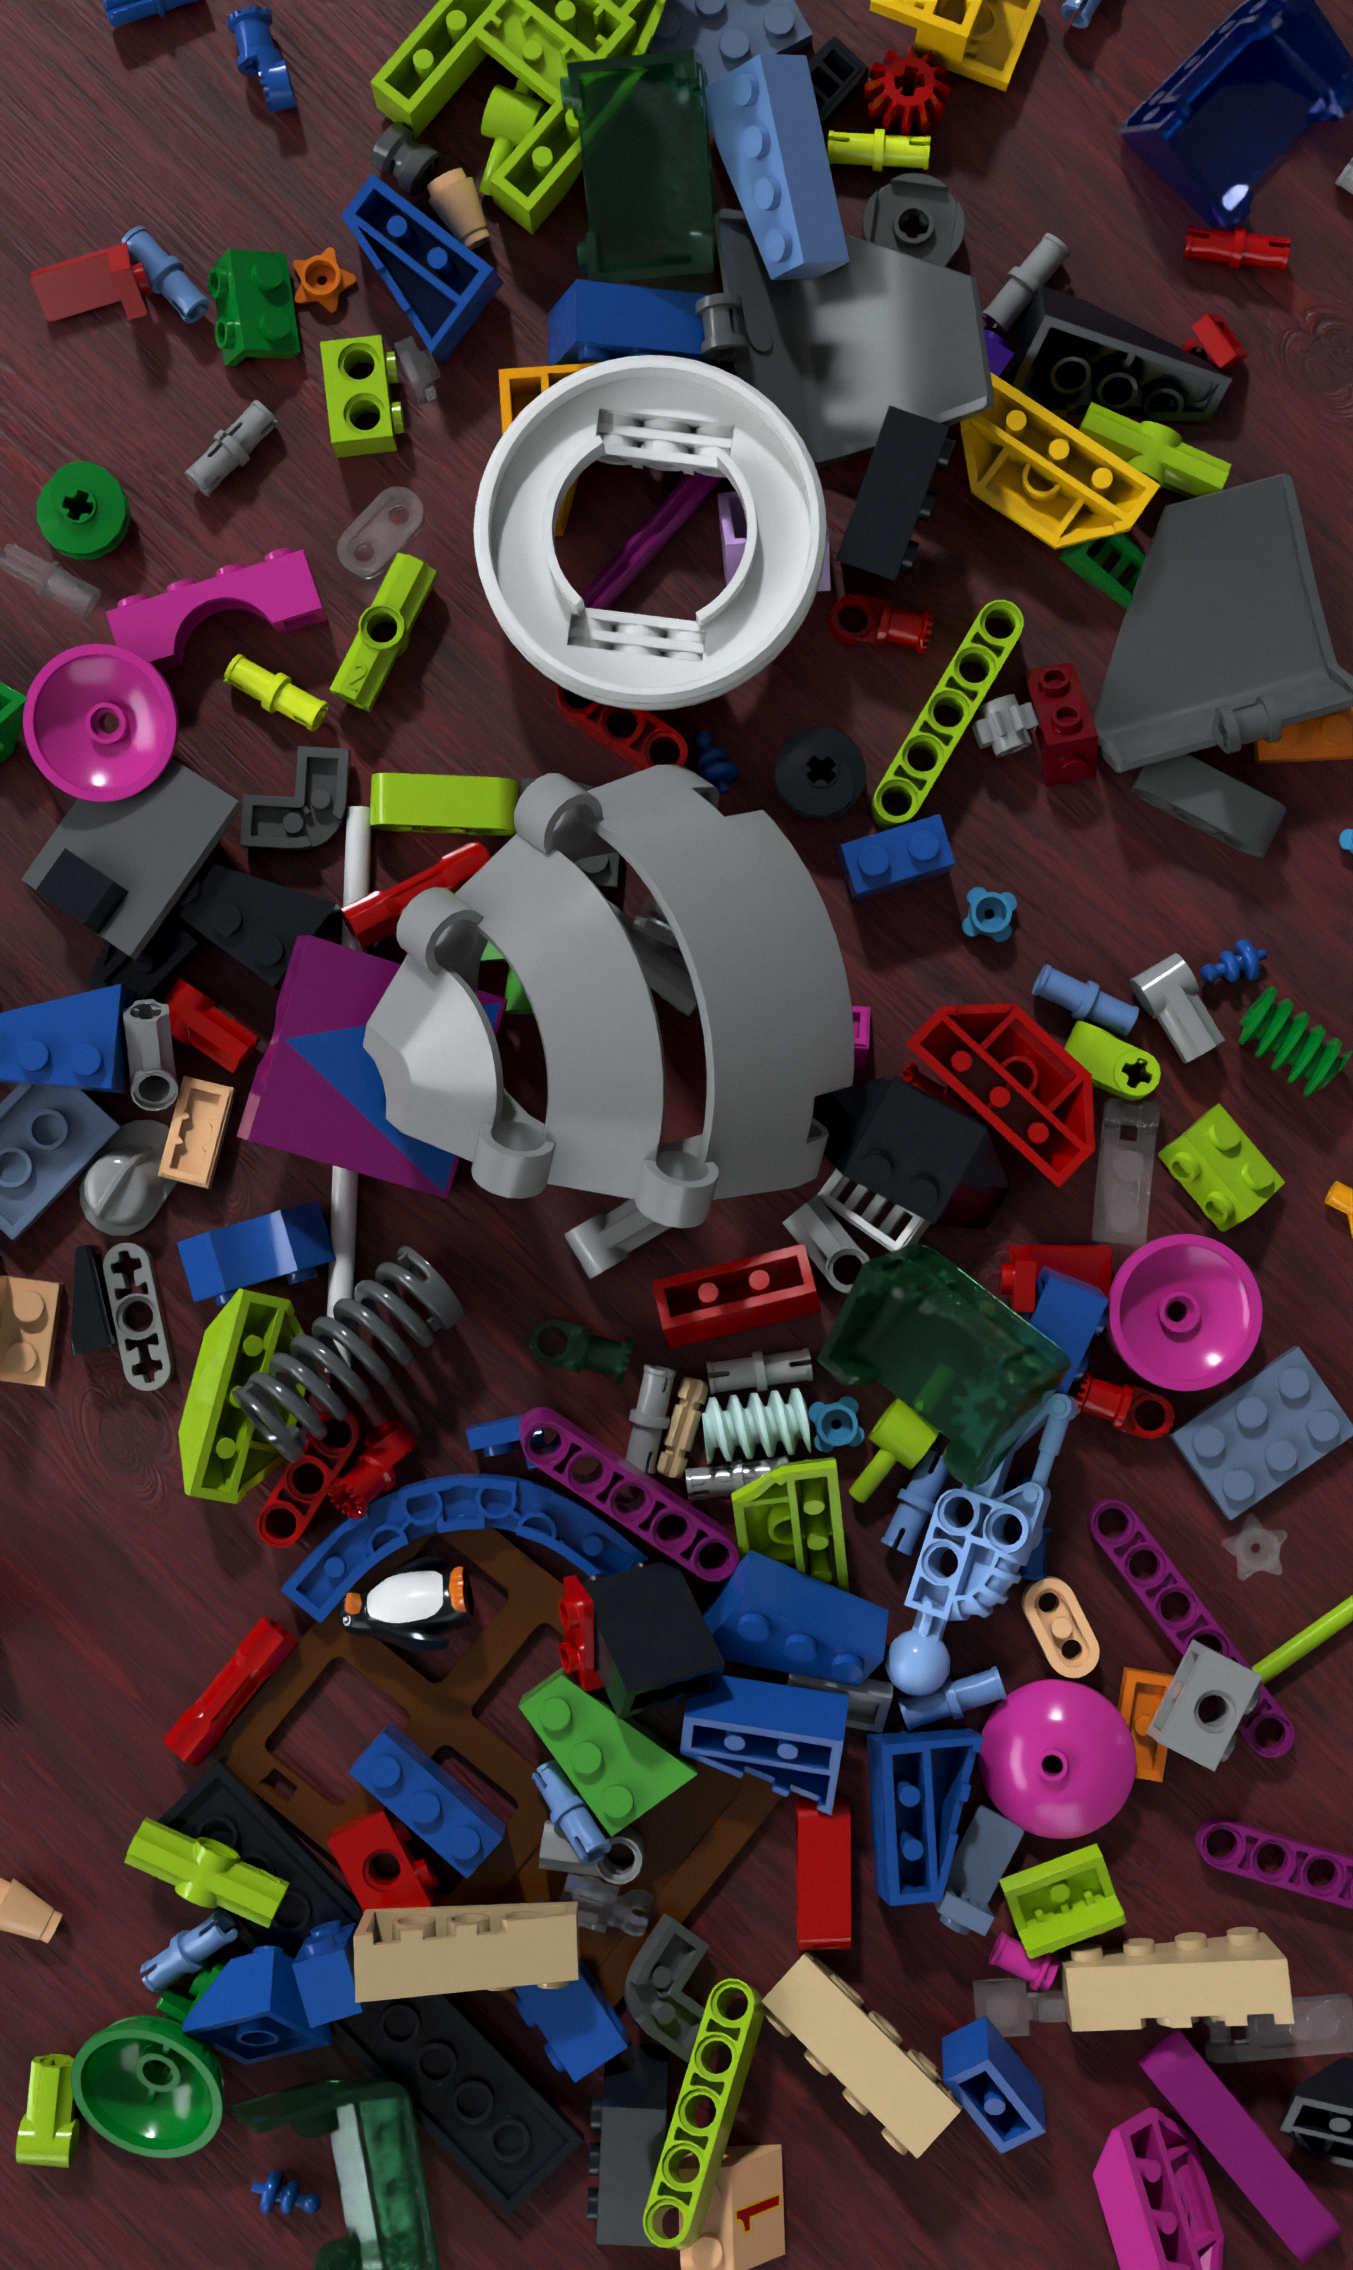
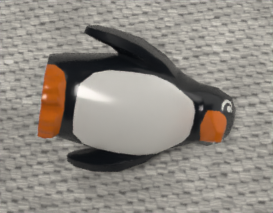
M426 1556L410 1560L370 1590L363 1593H347L340 1607L339 1622L349 1634L393 1643L406 1650L428 1652L445 1649L449 1646L450 1639L441 1637L442 1635L477 1622L478 1619L469 1576L464 1567H456L453 1571H442L448 1566V1560L442 1557Z

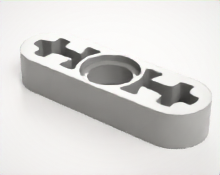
M120 1243L113 1246L105 1255L103 1271L124 1374L127 1381L136 1389L152 1391L168 1384L175 1372V1361L152 1254L146 1247L137 1243ZM129 1251L131 1258L140 1259L142 1263V1268L136 1269L133 1274L135 1285L139 1287L147 1283L148 1294L134 1293L121 1299L120 1289H131L128 1275L126 1273H118L116 1264L123 1262L124 1252ZM136 1301L148 1304L153 1312L152 1324L142 1332L131 1329L125 1319L127 1308ZM157 1334L159 1344H148V1349L152 1360H161L162 1370L155 1372V1381L150 1382L147 1374L139 1375L137 1371V1364H141L145 1360L143 1346L132 1349L130 1339L142 1340Z

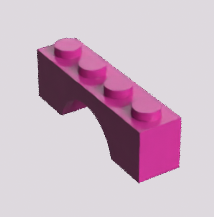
M282 548L272 551L264 557V562L245 567L243 563L227 565L215 572L216 577L198 583L195 579H184L167 586L166 593L150 598L144 594L126 597L117 603L118 608L106 611L116 646L139 654L149 661L160 673L183 666L184 650L191 633L203 620L215 613L226 610H243L254 613L265 619L279 635L326 621L328 617L310 561L303 549L294 552L293 548Z

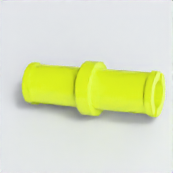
M875 129V134L834 132L829 130L827 148L829 165L872 166V171H883V166L923 168V170H928L931 136L885 135V129Z
M237 654L232 659L224 674V683L229 686L232 685L261 701V708L270 713L278 711L304 725L312 732L320 727L328 712L327 707L329 703L324 700L321 701L292 685L291 678L281 672L274 675L247 660L241 654Z

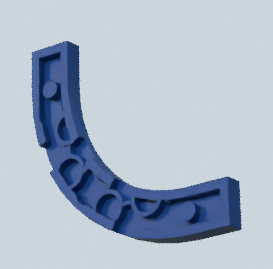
M486 1473L454 1474L408 1484L372 1500L367 1505V1513L361 1519L354 1520V1518L350 1519L347 1517L335 1526L288 1578L280 1591L319 1623H322L353 1585L370 1568L387 1555L409 1544V1541L434 1532L484 1530L485 1527L516 1532V1535L541 1543L560 1553L589 1577L599 1573L612 1575L627 1571L636 1564L650 1558L644 1549L609 1520L588 1505L564 1492L538 1482L513 1476Z

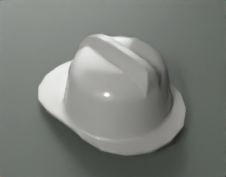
M134 1120L122 1125L124 1129L90 1164L79 1188L80 1205L86 1219L97 1230L112 1236H128L144 1229L155 1217L178 1182L158 1176L170 1130L167 1125L154 1120Z

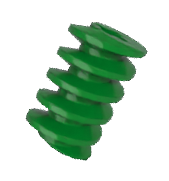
M1272 985L1255 1000L1238 1022V1025L1240 1024L1243 1027L1238 1043L1243 1045L1256 1037L1259 1043L1254 1056L1260 1058L1266 1053L1273 1051L1275 1057L1270 1069L1276 1071L1289 1064L1291 1070L1286 1082L1292 1084L1305 1077L1308 1081L1302 1095L1307 1098L1323 1089L1338 1074L1351 1057L1353 1051H1348L1338 1057L1342 1047V1041L1338 1037L1322 1044L1326 1033V1028L1322 1024H1318L1305 1031L1310 1019L1306 1011H1301L1289 1018L1294 1005L1290 998H1285L1273 1005L1277 988Z

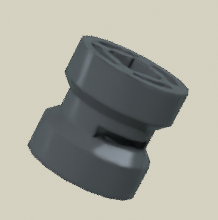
M397 121L386 129L379 138L371 153L370 163L382 174L393 173L397 178L399 187L410 196H415L432 180L440 166L442 156L430 144L416 142L413 131L402 122Z

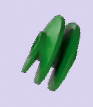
M89 461L71 462L57 469L54 477L44 485L37 501V522L46 540L64 556L81 561L100 559L117 549L127 535L131 520L129 499L117 479L105 468ZM88 505H90L93 509L91 514L82 513L78 520L75 516L76 511H86Z

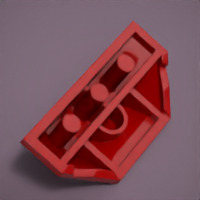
M1016 1003L941 1006L905 1044L1058 1188L1095 1151L1092 1074Z

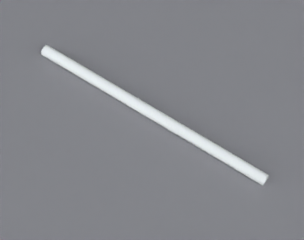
M347 807L343 907L369 894L372 828L369 827L370 807ZM342 918L341 945L367 953V947L360 950L352 939ZM333 1166L330 1221V1241L336 1261L329 1263L327 1316L333 1319L335 1303L341 1298L353 1299L358 1195V1173L337 1166ZM334 1340L341 1355L351 1368V1352ZM325 1368V1373H331Z

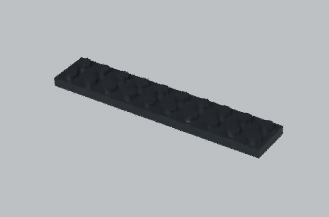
M222 1759L218 1760L156 1821L195 1840L203 1837L223 1843L240 1855L239 1860L265 1870L269 1874L290 1883L269 1929L220 1906L212 1908L214 1911L223 1910L231 1915L236 1923L231 1928L238 1929V1936L252 1950L260 1946H276L282 1948L286 1955L295 1959L305 1939L311 1936L310 1930L314 1927L335 1920H340L342 1927L356 1922L357 1926L359 1925L364 1913L356 1897ZM449 1993L370 2001L366 2003L362 2013L329 2022L335 2037L508 2216L584 2142L585 2134Z

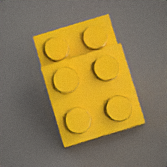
M871 0L869 11L917 29L913 47L915 50L914 57L921 59L925 53L931 50L934 55L933 65H945L946 70L1006 92L1042 0Z

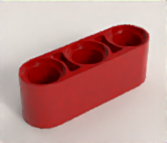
M560 685L557 686L556 697L561 715L570 724L639 771L656 765L650 755L660 745L673 746L679 753V759L675 764H682L687 767L688 746L684 737L647 710L623 709L595 701L586 708L576 709L566 702L570 691ZM627 716L636 722L637 728L631 736L618 738L609 732L608 726L610 722L616 717Z
M349 1410V1415L344 1420L351 1429V1438L346 1446L338 1447L329 1442L327 1437L317 1440L310 1433L307 1434L306 1439L309 1442L304 1446V1456L294 1464L290 1462L257 1518V1531L260 1538L267 1545L275 1548L288 1547L301 1539L310 1528L328 1498V1484L332 1480L341 1477L364 1437V1424L354 1411ZM329 1412L319 1417L325 1426L334 1418ZM312 1463L321 1469L324 1475V1482L318 1491L307 1490L301 1485L298 1473L303 1464ZM284 1508L294 1515L296 1528L293 1534L282 1535L274 1530L271 1524V1517L275 1509Z
M835 1796L832 1816L817 1810V1801L808 1797H796L797 1949L851 1950V1814L849 1796Z

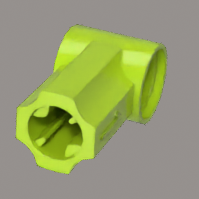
M50 2054L36 2056L32 2060L27 2112L21 2120L16 2143V2162L19 2164L71 2168L74 2163L79 2141L80 2123L78 2118H74L76 2102L73 2097L70 2079L72 2064L75 2059L71 2058L70 2055Z

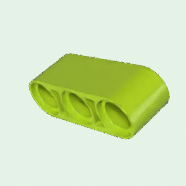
M410 773L372 774L369 827L395 832L489 836L515 835L517 831L514 825V811L520 798V782L500 777Z

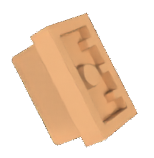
M0 1275V1381L43 1387L49 1386L64 1287L63 1283Z

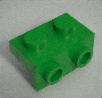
M229 249L214 264L208 276V290L211 298L215 299L218 317L215 327V339L217 346L222 349L225 366H237L245 357L293 359L300 353V345L286 253Z

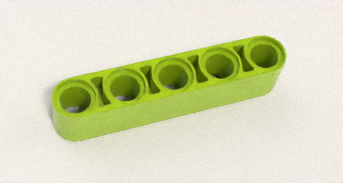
M994 600L986 604L950 662L873 796L870 805L871 816L874 822L882 829L889 830L911 823L1022 633L1024 627L1023 615L1014 603L1007 600ZM991 618L1005 621L1010 628V636L1003 639L992 637L985 628V622ZM965 662L977 663L983 668L985 679L979 683L968 682L961 676L959 666ZM942 705L953 707L959 715L960 723L954 727L941 726L936 722L933 710ZM914 749L926 750L934 760V767L924 772L917 771L910 766L907 754ZM888 793L901 794L908 802V812L901 816L888 814L882 806V797Z
M729 1978L720 1981L713 1987L706 2004L643 2216L644 2232L648 2239L658 2247L673 2250L690 2248L698 2240L703 2228L765 2014V2005L761 2002L763 2000L762 1996L756 1989L739 1979ZM744 1993L748 2000L745 2014L739 2019L730 2020L726 2013V2004L729 1998L734 1994ZM728 2045L732 2053V2062L726 2071L715 2074L710 2065L711 2055L718 2047ZM710 2098L715 2103L716 2116L708 2127L699 2128L694 2118L695 2109L702 2100ZM694 2152L699 2159L700 2170L692 2182L685 2184L679 2176V2163L686 2154ZM677 2207L683 2216V2228L675 2238L669 2239L663 2232L662 2220L668 2210Z

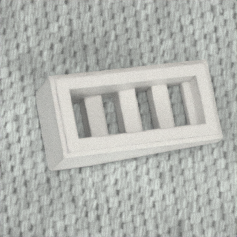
M836 1168L818 1193V1197L829 1208L904 1260L931 1223L895 1204L878 1229L871 1224L888 1202V1199L876 1194L860 1217L854 1211L869 1192V1189L858 1184L843 1205L837 1198L851 1179L843 1176ZM907 1212L913 1218L897 1240L894 1241L888 1236Z

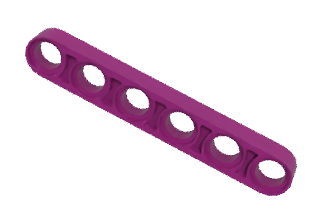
M1103 1499L1095 1503L1087 1517V1527L1091 1536L1180 1655L1184 1657L1192 1639L1196 1640L1197 1637L1203 1634H1211L1219 1642L1220 1654L1251 1669L1135 1512L1127 1504L1116 1499ZM1109 1508L1121 1510L1126 1518L1124 1531L1116 1537H1106L1098 1528L1100 1515ZM1140 1550L1151 1551L1157 1559L1155 1573L1146 1579L1135 1578L1129 1569L1131 1557ZM1171 1592L1183 1593L1188 1600L1187 1613L1177 1621L1167 1620L1161 1613L1162 1599ZM1260 1681L1258 1684L1260 1686L1259 1699L1249 1714H1243L1236 1730L1245 1742L1259 1755L1267 1758H1277L1286 1754L1292 1747L1295 1738L1294 1727ZM1211 1695L1215 1702L1218 1704L1216 1695ZM1266 1718L1277 1719L1282 1726L1281 1738L1272 1746L1259 1745L1255 1738L1256 1726Z
M1223 1817L1207 1819L1199 1826L1195 1834L1197 1851L1209 1865L1216 1869L1353 1909L1352 1855ZM1226 1829L1234 1837L1232 1851L1222 1857H1215L1209 1854L1207 1849L1209 1835L1215 1830ZM1268 1844H1277L1282 1847L1284 1852V1861L1281 1867L1272 1872L1261 1870L1257 1864V1855L1260 1849ZM1318 1859H1327L1332 1862L1334 1867L1332 1880L1327 1885L1321 1887L1313 1886L1307 1878V1870L1310 1864Z

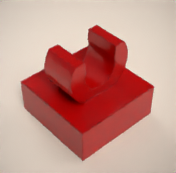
M1207 313L1193 324L1191 328L1198 337L1187 340L1181 346L1182 349L1193 353L1197 348H1203L1207 354L1206 361L1218 366L1220 369L1234 368L1249 356L1220 314Z

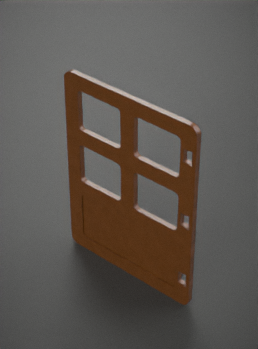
M485 1527L484 1530L434 1532L418 1537L380 1560L347 1593H363L377 1586L388 1578L393 1571L412 1560L428 1539L435 1535L442 1536L507 1590L508 1600L447 1676L441 1681H432L384 1641L347 1633L339 1622L340 1607L346 1598L345 1595L322 1623H319L317 1620L290 1655L226 1731L217 1745L218 1760L222 1759L252 1791L335 1858L327 1842L332 1830L382 1804V1802L360 1783L346 1801L342 1803L331 1801L268 1748L267 1740L327 1664L336 1657L345 1659L409 1712L410 1721L401 1732L430 1758L441 1746H451L514 1797L518 1803L517 1810L505 1823L506 1829L503 1839L468 1879L463 1876L452 1890L442 1891L435 1887L436 1896L431 1907L539 1903L542 1900L545 1903L578 1901L580 1957L614 2008L624 1996L625 1981L633 1960L662 1915L665 1913L681 1924L783 1796L771 1791L772 1783L747 1772H744L743 1776L739 1778L693 1759L697 1762L698 1775L627 1825V1827L635 1829L642 1836L646 1852L640 1872L632 1881L626 1884H613L607 1882L603 1877L539 1868L544 1823L546 1820H550L552 1811L537 1786L531 1780V1775L538 1773L536 1770L538 1767L478 1719L473 1713V1705L539 1624H550L564 1636V1626L558 1611V1601L564 1597V1583L496 1528ZM687 1699L631 1715L632 1718L642 1725L645 1724L656 1732L657 1736L680 1752ZM273 1768L298 1787L291 1795L289 1801L262 1780L269 1775ZM572 1783L573 1787L575 1788L576 1792H577L578 1795H579V1794H580L579 1791L577 1790V1788H576V1787L574 1786V1784ZM591 1810L590 1815L592 1816L597 1826L604 1828V1826L601 1824V1822L596 1817L594 1812ZM622 1843L611 1845V1850L607 1853L609 1860L618 1866H626L635 1860L633 1851ZM382 1853L373 1858L376 1870L383 1875H395L400 1870L398 1860L390 1854ZM514 1988L497 1991L516 2006L515 2000L519 1996Z

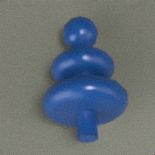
M699 731L693 739L694 745L701 751L695 760V766L699 770H704L699 776L715 786L720 795H725L729 792L727 784L733 781L738 774V767L732 762H724L726 760V752L722 748L712 747V736L709 732Z
M1238 940L1234 945V954L1231 951H1222L1219 955L1218 964H1207L1201 968V980L1206 983H1213L1218 977L1224 976L1229 982H1236L1242 974L1247 980L1254 981L1260 975V961L1267 958L1266 951L1264 949L1255 951L1252 944L1247 940Z
M273 2169L265 2184L257 2181L253 2182L251 2192L262 2195L260 2211L264 2215L270 2214L277 2202L281 2203L280 2209L284 2215L291 2214L295 2206L303 2208L308 2214L316 2213L321 2207L322 2202L319 2195L316 2193H309L307 2195L301 2193L298 2180H290L286 2187L282 2186L283 2172L280 2169Z

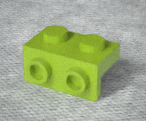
M1220 1103L1209 1109L1179 1138L1165 1146L1158 1153L1159 1158L1167 1166L1173 1177L1182 1184L1202 1208L1204 1214L1222 1232L1252 1216L1286 1183Z
M1097 1843L999 1879L1014 1925L1030 1959L1055 1952L1060 1948L1089 1937L1103 1934L1127 1922Z

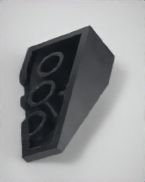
M1040 285L1019 328L1013 351L1015 354L1010 364L1006 382L1061 419H1067V414L1085 415L1089 405L1093 402L1120 415L1146 416L1148 421L1210 422L1233 377L1232 373L1220 369L1218 366L1085 300Z

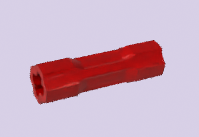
M477 838L444 855L434 866L388 890L374 891L341 908L340 913L352 939L362 950L395 933L402 911L422 891L433 887H442L455 894L491 857Z
M267 1615L262 1617L240 1643L234 1656L199 1699L183 1713L162 1739L168 1749L181 1758L183 1762L195 1768L200 1765L225 1735L227 1727L268 1677L277 1671L299 1642L292 1633Z

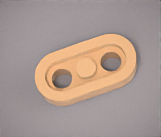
M1047 1576L1044 1580L1031 1581L1026 1586L1022 1595V1609L1047 1661L1059 1674L1065 1677L1079 1678L1087 1675L1096 1666L1099 1660L1100 1649L1098 1641L1072 1589L1065 1582L1053 1576ZM1045 1593H1053L1056 1597V1605L1049 1611L1041 1610L1038 1604L1040 1597ZM1068 1640H1076L1079 1643L1078 1653L1071 1658L1064 1657L1062 1654L1063 1644Z

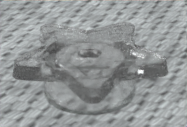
M1250 1513L1245 1517L1240 1534L1223 1539L1221 1546L1237 1557V1577L1242 1581L1256 1571H1266L1280 1575L1282 1573V1566L1279 1560L1280 1546L1287 1538L1288 1533L1286 1530H1265L1256 1516ZM1255 1543L1260 1546V1550L1257 1553L1251 1551V1546Z

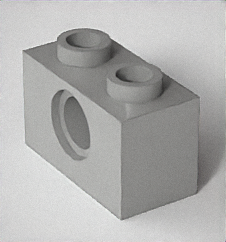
M1192 1639L1146 1734L1158 1743L1215 1772L1219 1762L1226 1761L1235 1747L1237 1735L1234 1732L1243 1714H1249L1259 1699L1260 1686L1258 1684L1262 1676ZM1216 1695L1218 1700L1216 1712L1207 1719H1200L1198 1708L1201 1701L1207 1696Z

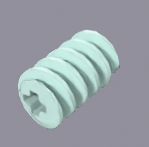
M799 1388L791 1389L788 1404H784L777 1390L771 1391L767 1406L763 1405L756 1392L750 1393L746 1408L742 1407L737 1395H730L725 1411H722L716 1397H709L706 1411L702 1413L707 1464L712 1463L715 1448H720L726 1462L732 1461L736 1446L739 1445L747 1460L753 1459L758 1443L762 1444L768 1457H773L778 1441H782L788 1455H794L798 1439H803L809 1453H811L807 1406Z

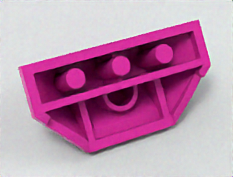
M1151 2107L1113 2128L1092 2176L1120 2270H1222L1225 2237L1194 2135L1175 2121L1164 2116V2113L1157 2108Z

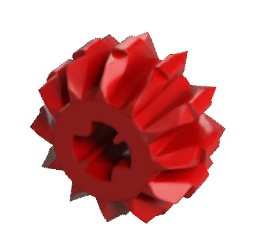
M912 44L906 47L904 57H900L890 48L885 53L884 64L878 62L872 64L869 72L871 81L865 83L864 97L871 101L868 105L867 113L870 119L883 117L881 129H885V133L890 131L895 125L901 127L900 135L909 136L910 129L914 126L924 136L929 132L930 121L940 122L944 118L946 109L943 104L950 100L951 88L944 83L947 77L946 66L931 67L934 59L931 50L920 59L914 57L915 50ZM903 89H911L912 95H902Z

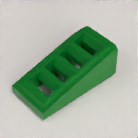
M1123 533L1098 539L1102 544L1091 558L1086 552L1095 540L1068 546L1063 550L1059 558L1066 565L1127 610L1146 554ZM1112 551H1114L1119 557L1106 572L1101 566ZM1132 564L1136 569L1122 586L1117 580L1127 566Z

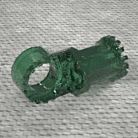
M547 1319L534 1327L530 1335L529 1345L535 1358L546 1365L580 1373L583 1369L612 1376L614 1383L622 1385L634 1339L626 1337L622 1342L592 1334V1329L559 1319ZM548 1327L562 1329L568 1339L566 1350L556 1357L544 1355L537 1345L540 1332Z

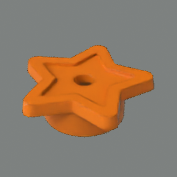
M328 247L321 255L313 256L308 260L297 259L293 261V267L301 280L294 297L295 302L301 305L318 301L330 313L337 312L339 293L356 284L357 278L354 274L339 268L335 250L332 247ZM325 277L327 282L324 285L318 284V279Z

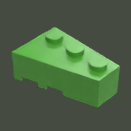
M563 1667L521 1697L518 1707L611 1837L698 1775L697 1762L690 1757L680 1754L678 1750L657 1736L656 1732L645 1724L642 1725L631 1716L618 1719L608 1697L597 1689L584 1692L573 1674H567Z

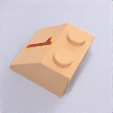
M781 2144L726 2146L701 2234L690 2248L680 2250L681 2270H748L785 2254ZM694 2152L686 2154L681 2159L678 2168L681 2180L685 2184L692 2182L700 2170L699 2159ZM679 2210V2234H680V2232H681V2230H682V2228H683V2222H684V2220H683L682 2213H681L680 2210Z

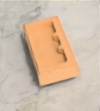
M187 1076L183 1077L158 1172L160 1178L211 1190L236 1094L235 1088Z

